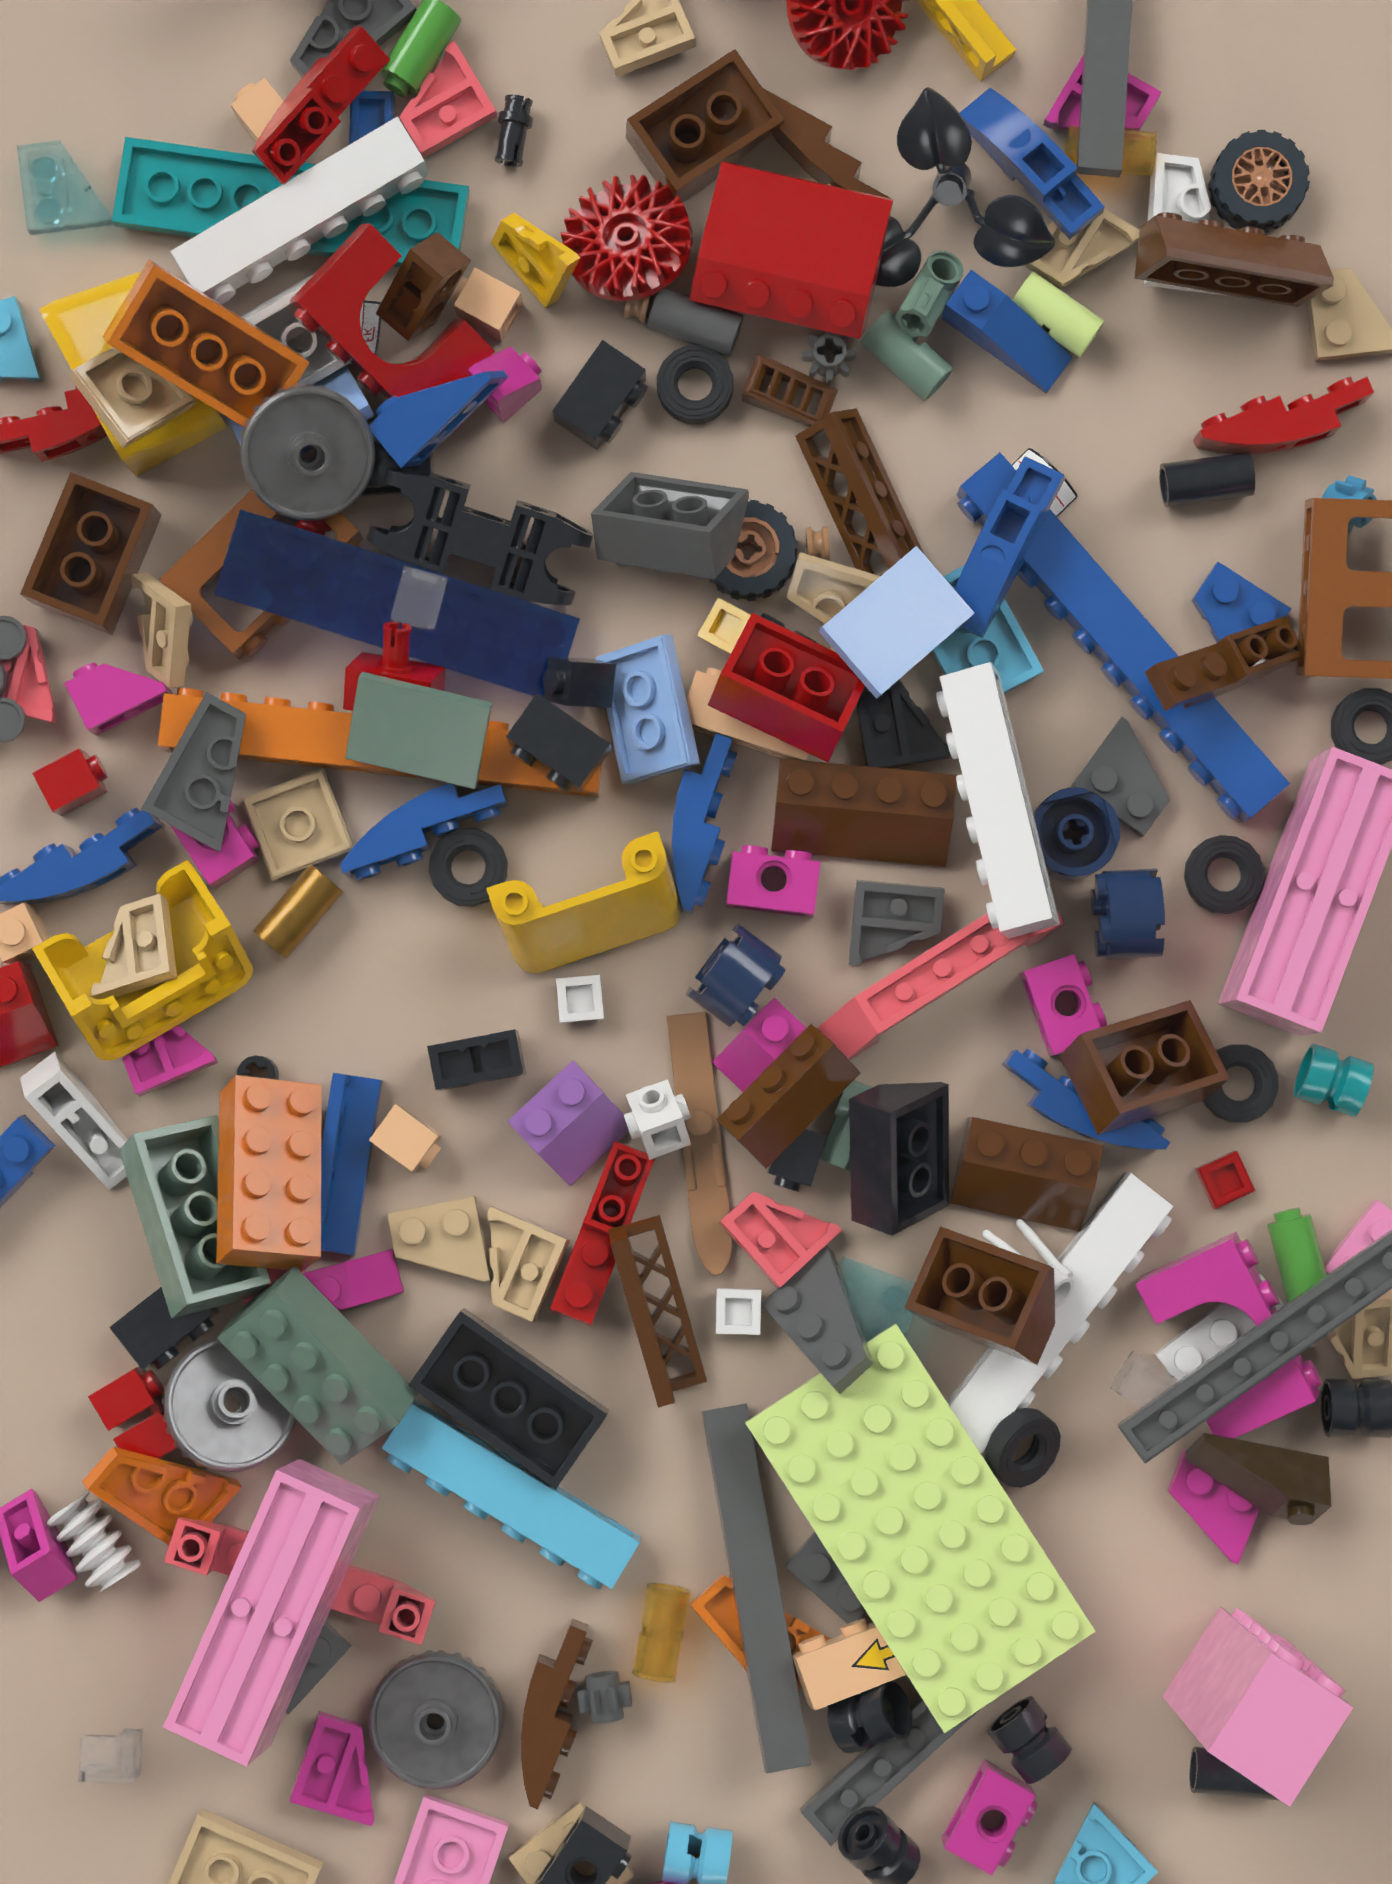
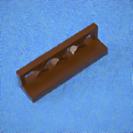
M857 408L831 412L795 436L856 569L874 574L869 563L872 550L882 554L888 569L914 547L917 546L922 551ZM823 431H825L831 444L828 458L819 455L812 440ZM836 471L845 474L848 480L849 487L846 497L838 495L833 485ZM854 510L862 513L866 519L867 527L864 537L856 534L851 524Z
M660 1215L608 1229L614 1258L659 1408L675 1403L673 1391L705 1383L707 1378ZM655 1230L658 1245L650 1258L633 1251L629 1237ZM661 1254L665 1267L656 1263ZM636 1261L645 1265L641 1274L639 1273ZM651 1270L669 1278L670 1285L662 1299L644 1291L643 1284ZM672 1295L674 1296L677 1308L668 1303ZM648 1302L657 1306L652 1315ZM663 1310L681 1320L682 1325L673 1340L656 1332L655 1324ZM684 1335L687 1341L688 1348L680 1344ZM660 1343L668 1347L664 1355ZM677 1351L692 1359L695 1372L670 1378L666 1365L674 1352Z

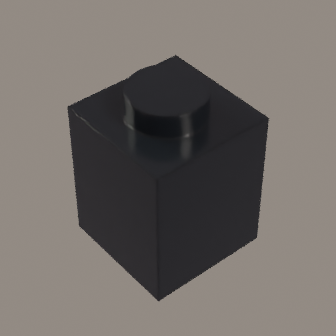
M548 657L547 670L543 677L544 698L549 702L565 706L612 708L616 664L595 659Z
M805 1129L769 1165L767 1173L776 1176L774 1184L799 1192L801 1184L811 1187L827 1135Z

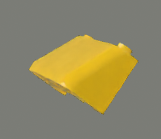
M141 271L59 298L39 308L71 370L112 348L111 345L106 343L103 335ZM194 397L196 402L191 409L123 448L95 412L116 452L135 476L148 471L227 428L221 416L222 413Z
M656 831L630 841L624 848L621 859L626 880L545 907L538 901L533 888L523 881L511 880L486 888L493 910L516 964L525 972L533 974L542 973L673 928L680 919L681 904L659 832Z
M189 860L165 872L156 885V893H160L168 900L177 978L116 998L112 995L105 999H94L91 996V988L93 983L100 984L107 964V961L102 957L107 942L114 934V930L85 947L75 935L63 933L52 936L32 948L94 1054L100 1060L113 1061L124 1057L246 985L252 976V964L235 931Z

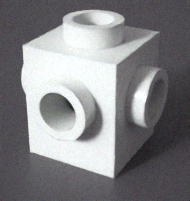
M668 1080L626 1094L631 1112L624 1114L632 1140L641 1137L649 1160L691 1145L684 1122L691 1118L682 1093L674 1096Z

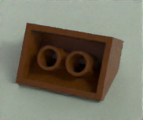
M810 1024L716 1120L754 1158L767 1168L861 1073L833 1042Z
M967 1117L950 1204L1080 1232L1095 1190L1104 1145L976 1117Z
M940 1226L904 1308L931 1325L1038 1365L1055 1326L1054 1268Z

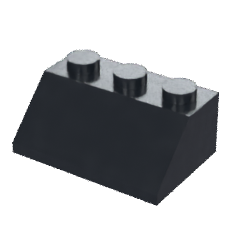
M943 1082L880 1084L850 1098L851 1221L893 1236L949 1206V1084Z

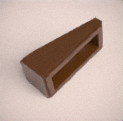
M757 354L742 393V401L810 427L830 414L838 389L782 363ZM765 374L772 376L766 394L759 391ZM781 380L789 383L782 401L775 398ZM799 386L806 390L799 408H796L791 403ZM815 392L822 395L815 415L807 413V410Z

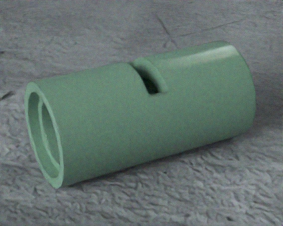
M887 310L868 329L860 343L925 402L942 386L954 368L925 342L918 345L916 341L919 336L912 338L900 331V325L895 319V314L891 310Z

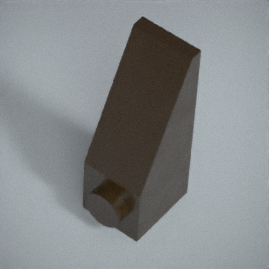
M1203 1433L1186 1450L1187 1461L1269 1516L1288 1519V1522L1294 1525H1309L1314 1523L1332 1507L1329 1458L1327 1456Z

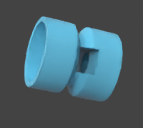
M670 1821L662 1882L688 1884L691 1879H695L698 1884H726L733 1831L708 1827L703 1833H699L693 1824ZM692 1854H699V1858H695Z

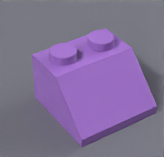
M573 1060L507 1121L569 1186L597 1162L613 1146L614 1141L618 1142L629 1132L621 1110Z

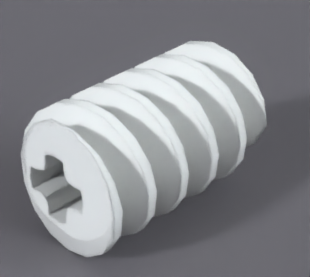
M89 1492L52 1515L47 1524L49 1527L64 1525L63 1530L56 1538L57 1541H74L66 1552L67 1557L82 1555L83 1559L75 1570L77 1573L91 1570L93 1573L85 1583L86 1588L101 1585V1591L140 1567L141 1563L139 1560L124 1562L125 1557L132 1548L130 1545L114 1546L122 1532L120 1530L105 1531V1528L113 1518L111 1514L96 1517L95 1514L102 1506L103 1501L98 1499L87 1502L86 1498L91 1493Z

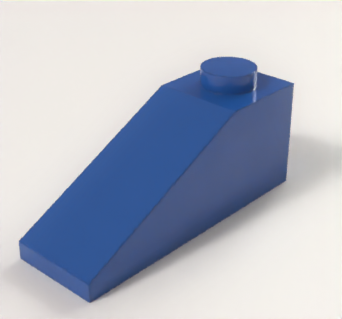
M973 270L969 271L945 304L941 317L942 320L1046 394L1072 359V356L1009 296Z
M504 370L485 371L404 396H393L376 410L378 417L369 425L370 430L400 468L420 466L509 376Z

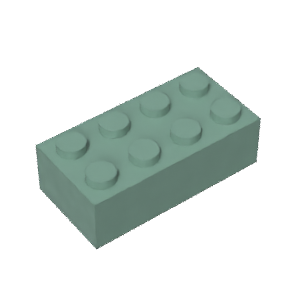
M217 1115L135 1133L119 1150L171 1319L255 1297L271 1283L266 1268L216 1264L219 1119Z
M293 1266L238 1309L217 1337L340 1465H343L398 1425L418 1395V1392L408 1386L409 1383L296 1266Z

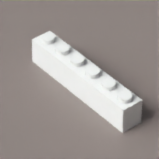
M397 116L170 252L191 286L216 302L223 304L235 295V289L249 281L257 283L267 278L273 272L272 267L286 259L294 261L309 252L311 249L310 245L323 237L330 239L338 236L347 229L348 222L362 214L364 216L373 215L385 206V200L399 192L407 194L417 189L423 183V178L429 175L425 160Z
M991 662L940 676L942 691L936 692L937 702L943 718L949 716L952 732L946 734V739L952 758H959L962 774L956 776V782L961 799L963 801L969 800L972 817L966 818V824L972 843L979 842L982 859L976 860V866L982 885H989L993 902L986 903L991 926L993 929L999 928L1000 932L1008 939L1058 926L1060 922L999 672Z

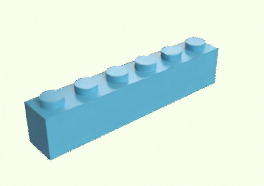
M414 1399L401 1422L394 1427L381 1448L389 1453L387 1460L394 1466L408 1473L414 1468L427 1476L425 1483L435 1491L445 1496H448L450 1491L465 1499L466 1501L463 1506L474 1515L486 1519L489 1514L504 1523L501 1530L510 1537L524 1543L526 1538H529L542 1546L539 1553L551 1562L562 1566L566 1561L578 1568L580 1571L577 1576L594 1588L601 1589L604 1584L612 1589L640 1543L641 1536L559 1486L557 1489H554L505 1453Z

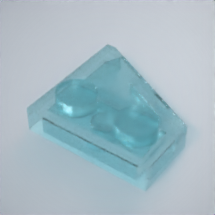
M60 140L17 146L26 226L30 235L113 225L110 213Z
M843 1256L841 1266L844 1283L850 1296L848 1299L854 1316L859 1321L865 1341H869L893 1324H897L906 1338L914 1314L904 1307L915 1283Z

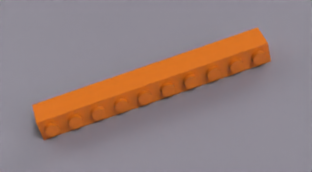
M177 688V695L164 693L158 746L168 752L174 751L202 701L204 691L191 688ZM228 692L221 693L220 700L246 713L238 759L430 779L346 759L353 711L351 713L335 712L334 705L322 702H308V708L290 707V700L276 697H265L264 704L247 702L246 695ZM489 720L477 785L496 786L500 784L505 788L599 798L603 762L582 792L571 787L567 793L546 778L550 772L548 769L536 761L532 767H529L510 753L513 745L506 738L510 731L508 730V723Z

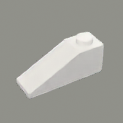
M56 1051L20 1078L25 1099L108 1190L127 1177L119 1152L120 1148L128 1141L82 1080Z

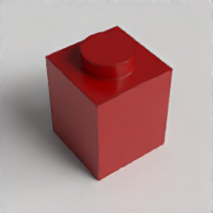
M80 748L32 773L51 811L60 816L108 792L103 783V780L107 779L108 775L97 755L90 757L88 753Z

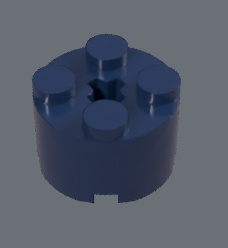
M1078 787L1059 790L1046 798L1033 812L1048 876L1067 881L1080 880L1103 868L1114 855L1121 833L1118 816L1110 803L1090 790ZM1068 824H1071V828L1074 831L1080 830L1082 833V837L1076 841V845H1073L1071 839H1065L1063 836V832L1068 829Z
M1157 868L1102 871L1101 874L1095 875V889H1091L1092 915H1100L1099 931H1095L1094 935L1096 957H1106L1107 960L1162 957L1165 938L1156 939V931L1160 930L1161 925H1165V910L1161 878L1156 877Z
M737 924L732 929V931L738 934L733 942L724 938L695 976L701 982L698 990L695 991L689 986L686 992L689 998L728 1027L732 1026L735 1022L745 1026L759 1007V1004L754 1002V1000L764 987L771 990L786 970L779 964L782 955L740 924Z

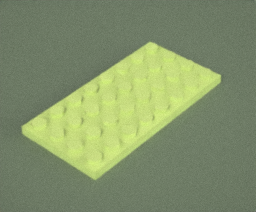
M893 1324L866 1342L874 1364L841 1394L819 1373L747 1420L745 1424L940 1728L946 1733L1096 1631L897 1324Z

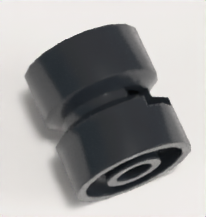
M1325 1379L1321 1390V1420L1325 1436L1349 1437L1350 1435H1355L1359 1428L1362 1435L1366 1438H1390L1392 1436L1391 1381L1389 1379H1363L1357 1388L1353 1380Z
M893 1681L828 1705L827 1718L832 1738L845 1753H855L870 1749L877 1744L886 1745L904 1740L909 1736L912 1729L911 1707L907 1696L902 1688Z
M1032 1696L1026 1697L1008 1708L991 1724L987 1731L1003 1754H1013L1011 1764L1027 1785L1038 1782L1053 1772L1066 1760L1072 1751V1747L1056 1727H1046L1047 1715Z
M875 1806L858 1809L845 1820L840 1828L838 1836L840 1852L853 1866L861 1870L863 1875L873 1884H907L918 1870L921 1859L919 1847L883 1810Z

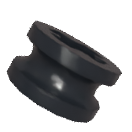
M254 1055L247 1057L237 1069V1075L247 1076V1073L252 1074V1071L248 1070L249 1067L256 1063L259 1068H268L270 1075L264 1078L279 1080L278 1067L271 1059L264 1056Z

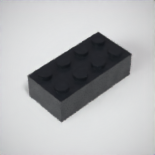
M465 1308L455 1317L408 1385L554 1489H557L609 1412V1409Z

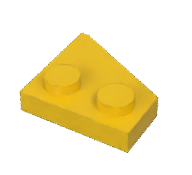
M512 213L501 220L491 241L493 247L545 309L559 300L580 259L576 252L516 213Z

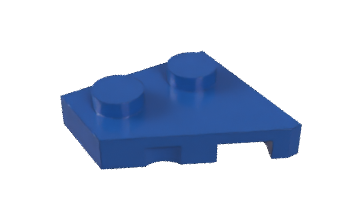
M1220 562L1214 565L1191 600L1200 616L1211 627V634L1216 642H1219L1227 635L1287 616L1292 609Z

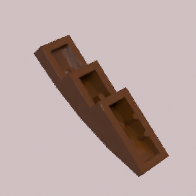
M764 89L785 119L784 123L771 133L772 136L809 176L818 183L890 198L858 180L862 162L829 144L832 132L831 125Z

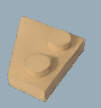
M1104 209L1100 216L1069 240L1052 220L1047 228L1055 239L1053 249L1042 258L1025 265V267L1062 289L1136 244L1139 240L1140 230Z
M1352 269L1331 270L1334 277L1333 286L1307 301L1315 362L1392 354V328Z
M159 893L120 906L113 925L114 934L107 942L102 957L107 961L101 982L100 984L93 983L91 988V996L94 999H105L112 995L116 998L177 978L168 900Z

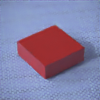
M1232 1151L1195 1168L1213 1209L1222 1207L1255 1192V1188L1238 1151Z

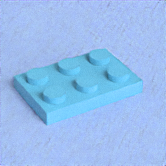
M964 566L943 576L954 589ZM1005 598L983 638L958 627L931 651L944 675L991 662L999 672L1004 694L1044 672Z

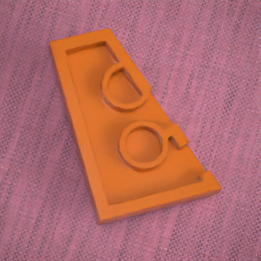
M113 1446L82 1481L88 1491L168 1546L179 1517L212 1522L242 1488L235 1478Z
M722 1574L689 1605L747 1672L731 1579ZM784 1611L791 1654L800 1651L798 1646L800 1642L823 1635ZM824 1635L825 1641L830 1639ZM795 1671L796 1682L799 1691L802 1687L800 1685L799 1679Z

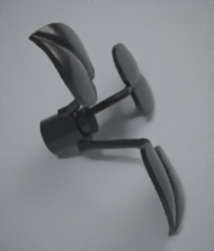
M929 87L925 88L900 124L897 133V146L902 158L912 167L919 170H929L935 166L937 167L938 172L932 187L933 194H931L926 205L905 232H903L900 223L890 216L876 285L897 287L914 278L919 270L922 255L919 246L909 238L916 233L937 203L945 206H955L963 200L967 201L974 221L981 225L975 234L973 244L976 251L986 261L1001 267H1018L1042 258L1053 249L1055 239L1048 230L1042 214L1031 202L1016 195H1006L994 199L987 206L985 217L980 214L974 199L975 192L968 189L971 182V171L965 164L972 147L970 130L963 117L946 98Z

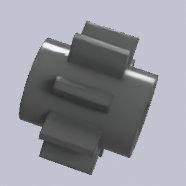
M826 331L825 335L819 338L810 334L808 336V343L813 350L802 352L801 361L812 362L809 376L814 378L819 374L826 377L828 385H831L833 376H836L838 373L847 378L850 370L844 361L856 359L855 350H846L849 337L844 335L839 337ZM824 349H832V354L835 356L833 363L826 362L823 355Z
M601 1671L586 1675V1687H578L577 1691L579 1713L590 1712L591 1723L597 1724L623 1719V1707L632 1706L630 1681L620 1682L618 1671Z

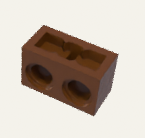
M435 233L409 249L375 314L407 341H410L436 324L471 260L441 234Z

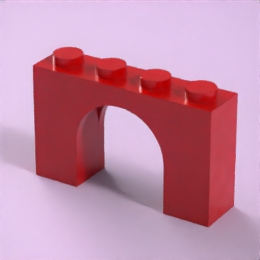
M361 224L289 300L298 309L293 314L295 318L311 333L318 329L329 340L325 346L328 351L344 365L350 361L361 372L357 379L375 396L381 392L387 399L393 396L400 397L470 376L468 369L475 363L492 356L495 351L465 320L454 319L422 354L408 362L388 363L375 355L368 347L360 327L362 304L370 290L394 266L402 255L371 224Z

